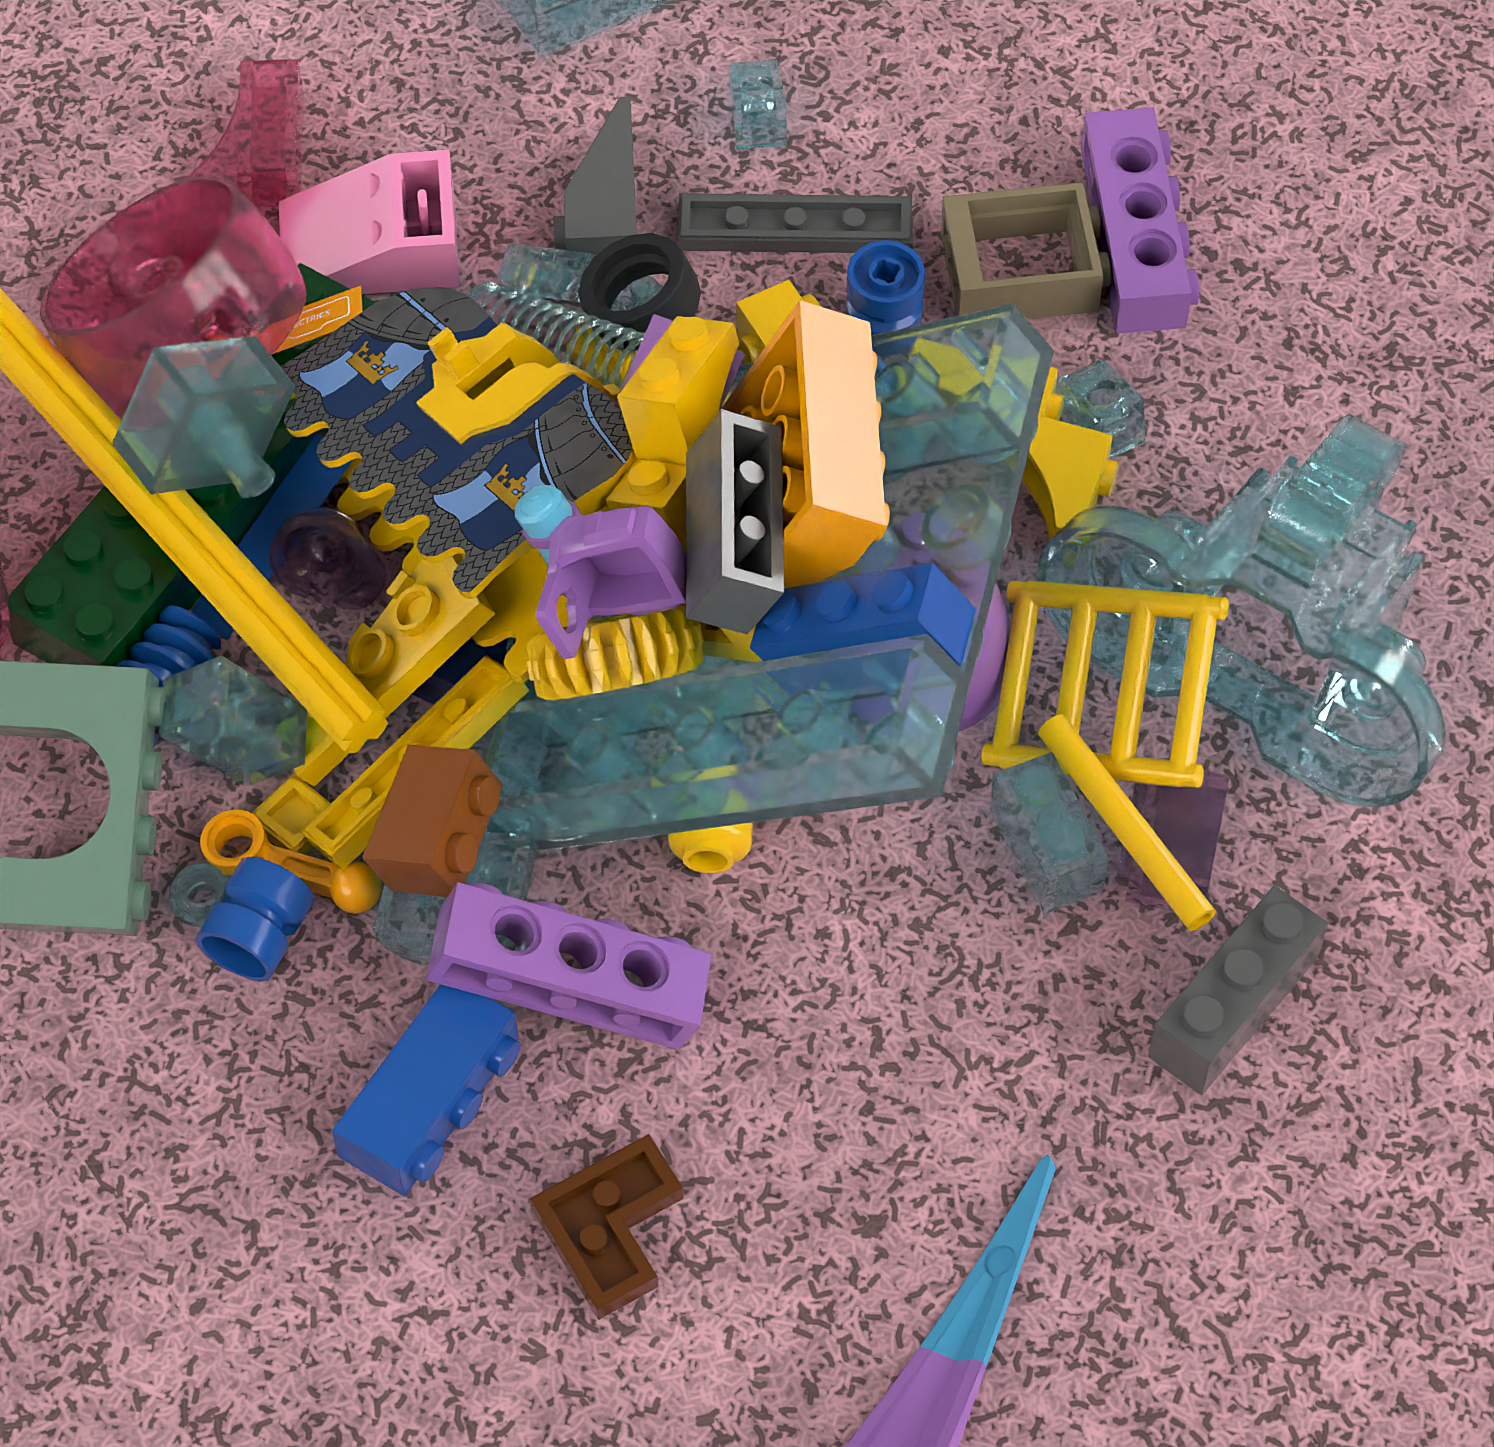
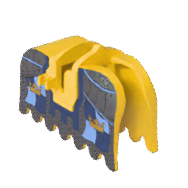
M444 287L409 289L374 303L305 352L249 386V393L254 401L265 408L275 407L288 399L295 398L296 403L286 413L284 419L289 433L295 437H307L322 428L329 429L328 433L318 443L316 450L322 464L333 468L340 467L353 460L335 485L336 487L341 483H349V487L338 501L337 506L340 513L349 521H358L372 513L380 512L381 517L373 525L369 535L375 548L380 551H392L405 543H414L411 551L403 559L402 569L405 573L410 575L422 558L430 563H437L455 554L461 555L463 560L454 570L452 577L455 587L464 598L474 599L483 592L496 613L472 638L476 644L483 647L494 646L506 638H516L515 644L505 655L504 665L516 682L525 683L529 679L526 661H528L526 643L536 634L545 632L536 619V610L548 574V564L538 549L530 545L523 536V528L515 518V506L525 493L533 487L543 484L553 485L559 489L566 499H569L577 506L581 515L587 516L599 511H609L606 499L636 459L621 408L615 404L621 389L615 384L603 386L588 372L569 363H561L554 353L536 339L514 330L508 324L500 323L497 325L480 304L464 293ZM560 595L556 605L557 616L561 626L567 627L568 612L566 605L568 599ZM594 615L593 617L589 618L587 622H589L591 619H593L596 615Z

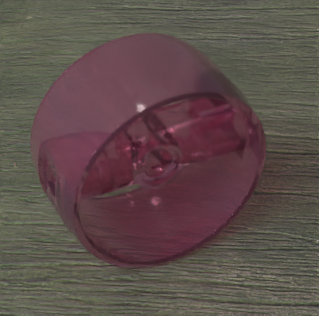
M204 175L172 183L146 195L120 211L94 231L74 250L52 278L42 299L40 316L56 349L115 414L126 424L146 426L168 422L190 414L220 398L254 373L279 348L294 328L305 305L307 287L291 252L257 205L230 179L217 175ZM215 317L214 324L211 326V328L205 331L204 333H200V331L212 320V318Z

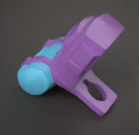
M543 484L533 487L519 499L515 506V518L523 528L522 534L530 545L538 549L548 564V574L537 606L536 619L564 659L576 657L587 621L594 615L610 616L630 613L634 616L649 615V613L678 608L680 604L686 603V554L676 534L650 506L621 508L606 512L599 511L587 516L581 515L577 506L569 499H566L559 489L553 485ZM560 595L568 599L566 605L568 628L566 631L562 628L557 616L556 605Z

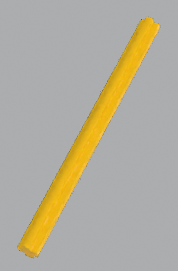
M0 287L1 371L345 753L359 752L367 740L378 739L388 725V721L383 717L386 712L383 706Z

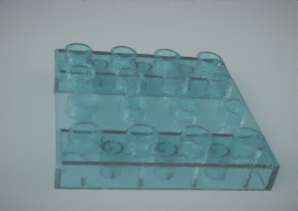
M1014 303L871 336L872 351L877 355V368L874 379L876 401H879L881 404V418L878 429L880 451L885 455V469L882 480L884 503L888 504L890 510L889 522L883 537L878 542H872L854 566L821 581L836 580L933 562L976 608L962 665L958 666L928 634L761 662L704 655V661L695 670L670 678L569 699L553 701L540 698L517 702L498 720L485 759V763L503 784L500 791L499 805L495 813L491 815L486 831L512 853L522 854L942 797L947 775L954 762V746L975 663L983 647V631L1003 552L1011 536V520L1030 445L1038 429V413L1054 354L1051 346ZM754 363L739 367L723 405ZM596 615V616H595L593 619H591L590 621L598 620V619H601V618H607V617L617 616V615H610V616Z

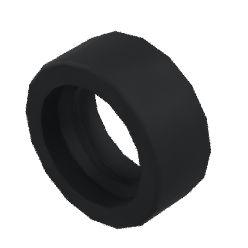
M654 233L630 235L615 241L594 256L582 273L578 295L581 308L597 334L610 347L631 352L638 351L654 314L672 321L677 316L693 317L698 309L701 289L696 273L682 249L669 237ZM648 275H668V280L660 292L647 303L630 310H611L612 304L620 292L632 282Z

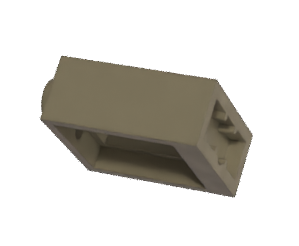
M1083 182L943 196L940 234L958 326L1099 312L1101 289L1110 287L1111 270L1107 252H1098L1096 240L1100 239L1101 233L1099 211L1097 205L1087 204ZM1067 232L1075 272L983 281L976 241Z

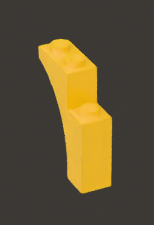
M677 316L617 396L636 459L608 496L606 503L609 511L621 508L650 506L676 534L686 554V453L719 413L725 383L740 343L735 325L732 322L707 320L700 317Z
M918 332L901 377L899 413L948 427L983 445L999 457L1021 479L1038 504L1050 539L1051 559L1076 565L1082 544L1094 546L1103 514L1102 510L1094 509L1098 496L1110 497L1115 484L1119 462L1109 459L1113 435L1059 421L1065 396L1056 393L1057 368Z

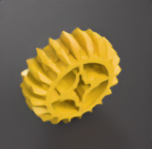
M680 604L678 608L649 613V615L634 616L627 613L587 622L575 658L564 659L546 632L536 634L526 643L528 654L526 665L530 681L533 680L538 697L553 701L649 683L695 670L704 661L702 649L704 639L701 624L686 618V605Z

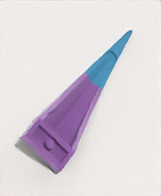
M1049 1154L1040 1159L983 1254L926 1339L845 1447H959L1056 1170Z

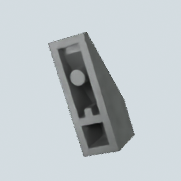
M621 97L617 100L564 191L565 216H553L555 252L566 251L568 273H583L594 256L608 245L627 236L637 234L631 97Z

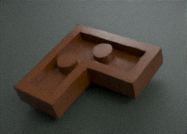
M647 1134L531 1197L530 1204L531 1210L599 1320L659 1287L656 1272L629 1228L684 1199L682 1185L651 1136Z

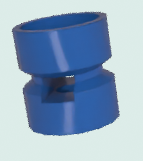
M883 240L871 242L859 248L850 258L847 268L846 315L870 322L871 341L879 351L898 350L910 344L916 338L918 332H920L923 318L925 268L923 260L916 251L901 242Z
M246 857L242 858L225 886V902L214 905L195 940L200 950L220 967L247 979L262 982L268 981L274 974L289 947L286 936L296 933L315 900L313 892L306 883L292 872L265 859Z

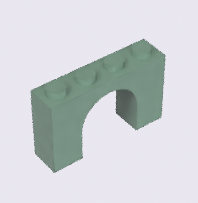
M0 661V735L71 739L93 747L102 759L110 783V800L105 818L96 833L81 847L63 856L48 859L0 857V929L137 936L139 920L147 921L151 907V886L149 881H142L144 855H153L157 835L156 819L154 816H148L150 790L158 791L162 775L161 753L153 751L155 726H163L167 714L166 688L159 687V679L147 668Z

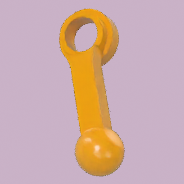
M233 809L221 812L205 825L201 833V850L210 867L220 874L231 876L242 858L256 857L278 864L292 872L306 883L313 893L332 898L334 903L345 912L354 914L366 912L373 908L380 899L382 893L381 879L368 864L354 861L344 869H341L335 863L274 846L268 842L267 834L260 820L248 811ZM240 836L253 839L251 847L245 854L236 858L221 856L222 848L229 840Z

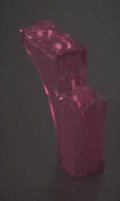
M298 59L240 62L239 91L233 115L224 134L206 159L188 176L168 190L140 204L117 211L116 233L124 265L138 264L143 267H158L164 263L197 262L202 265H217L223 261H242L243 205L258 204L263 207H278L279 201L302 192L304 91Z

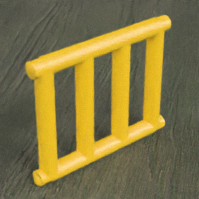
M1010 581L1007 586V600L1009 603H1014L994 738L993 743H985L981 753L983 765L996 766L1002 769L1069 776L1048 747L1019 745L1039 607L1072 609L1056 715H1064L1078 734L1081 725L1097 613L1131 614L1110 754L1093 753L1115 781L1172 787H1201L1204 770L1201 764H1196L1216 625L1217 620L1224 621L1228 615V599L1226 597L1196 593L1043 581ZM1157 616L1191 619L1170 760L1136 757Z

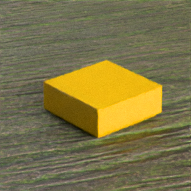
M293 774L257 807L252 814L260 820L268 840L277 847L305 855L313 846L302 832L331 803Z

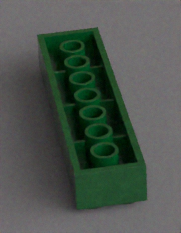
M299 263L242 329L347 291L349 288ZM362 295V311H364L376 302ZM329 334L231 370L229 368L233 357L221 360L215 368V376L201 381L198 378L142 442L236 546L243 539L314 436L319 434L324 437L329 430L328 428H322L307 437L291 435L285 426L284 419L286 413L296 403V399H288L275 407L265 408L253 400L249 393V386L305 352ZM104 486L0 606L13 644L42 661L56 664L115 667L121 661L128 660L129 649L134 644L144 642V632L148 627L155 623L159 624V615L163 609L171 605L189 611L203 594L108 488Z

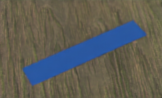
M317 433L237 546L268 581L353 461L351 460L340 467L333 468L323 465L316 450L318 443L324 437ZM203 595L191 612L205 621L219 637L228 640L234 632L233 627Z

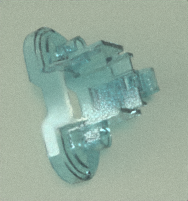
M1347 414L1300 468L1297 467L1298 459L1291 455L1272 477L1271 472L1259 467L1207 527L1176 511H1166L1155 519L1142 512L1125 507L1097 506L1085 509L1070 518L1043 549L1038 561L1037 581L1208 594L1209 596H1215L1223 585H1233L1287 615L1303 652L1318 660L1333 658L1323 686L1315 696L1309 694L1214 640L1205 701L1251 727L1262 760L1316 791L1350 805L1361 807L1393 805L1405 800L1419 788L1443 753L1446 738L1445 722L1436 696L1421 676L1426 666L1424 654L1415 642L1397 632L1426 556L1415 550L1409 557L1402 554L1411 542L1417 523L1408 520L1406 524H1403L1377 510L1384 489L1391 481L1402 461L1406 450V443L1354 415ZM1066 542H1077V543L1079 544V546L1076 545V544H1065V543H1066ZM1044 607L1055 628L1067 641L1072 609ZM1098 612L1090 662L1121 679L1131 614ZM1157 616L1145 692L1147 695L1153 698L1179 696L1191 619Z

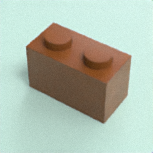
M408 745L362 858L392 892L448 897L457 882L465 884L468 873L472 871L476 864L479 845L490 817L495 813L499 805L500 791L503 784L476 750Z

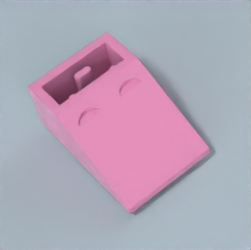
M449 150L389 154L279 201L281 283L299 263H302L349 289L361 285L362 294L400 292L421 288L460 287L455 198Z

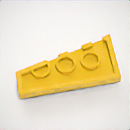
M455 554L437 563H430L422 558L410 575L401 570L386 590L393 599L372 627L362 622L347 642L350 647L344 665L386 710L383 715L385 719L496 614L483 592L474 599L464 598L455 587L452 577L454 570L463 560L460 554ZM302 704L277 736L297 777L313 787L348 755Z

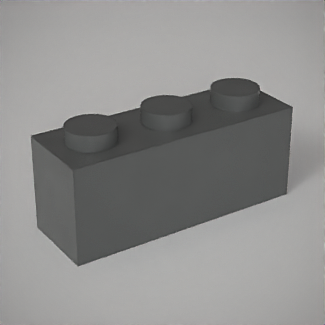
M721 409L686 453V618L748 634L784 594L782 427Z
M1274 885L1155 1023L1148 1057L1202 1096L1319 958L1329 922Z

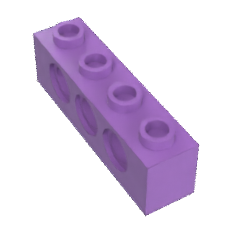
M1154 107L1085 113L1081 153L1091 205H1097L1099 211L1101 233L1098 243L1100 252L1106 251L1110 262L1111 283L1110 287H1107L1115 333L1186 328L1190 305H1197L1199 302V281L1196 269H1187L1185 258L1189 256L1190 249L1189 232L1186 222H1177L1175 211H1178L1180 207V189L1177 176H1168L1166 165L1170 164L1171 159L1168 131H1159Z
M457 882L439 909L426 980L670 1048L680 1049L701 1025L711 953L691 948L689 943L676 937L665 936L655 938L630 931L626 925L616 920H591L566 913L563 907L552 902H527L503 895L496 887L488 884H463ZM496 935H502L512 940L518 951H511L503 947L498 942ZM560 953L573 956L580 964L581 969H575L567 965L561 958ZM623 970L636 974L641 979L644 987L631 983Z

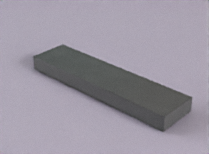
M679 193L678 246L682 251L855 253L859 248L871 242L883 240L901 242L910 248L913 245L912 196Z

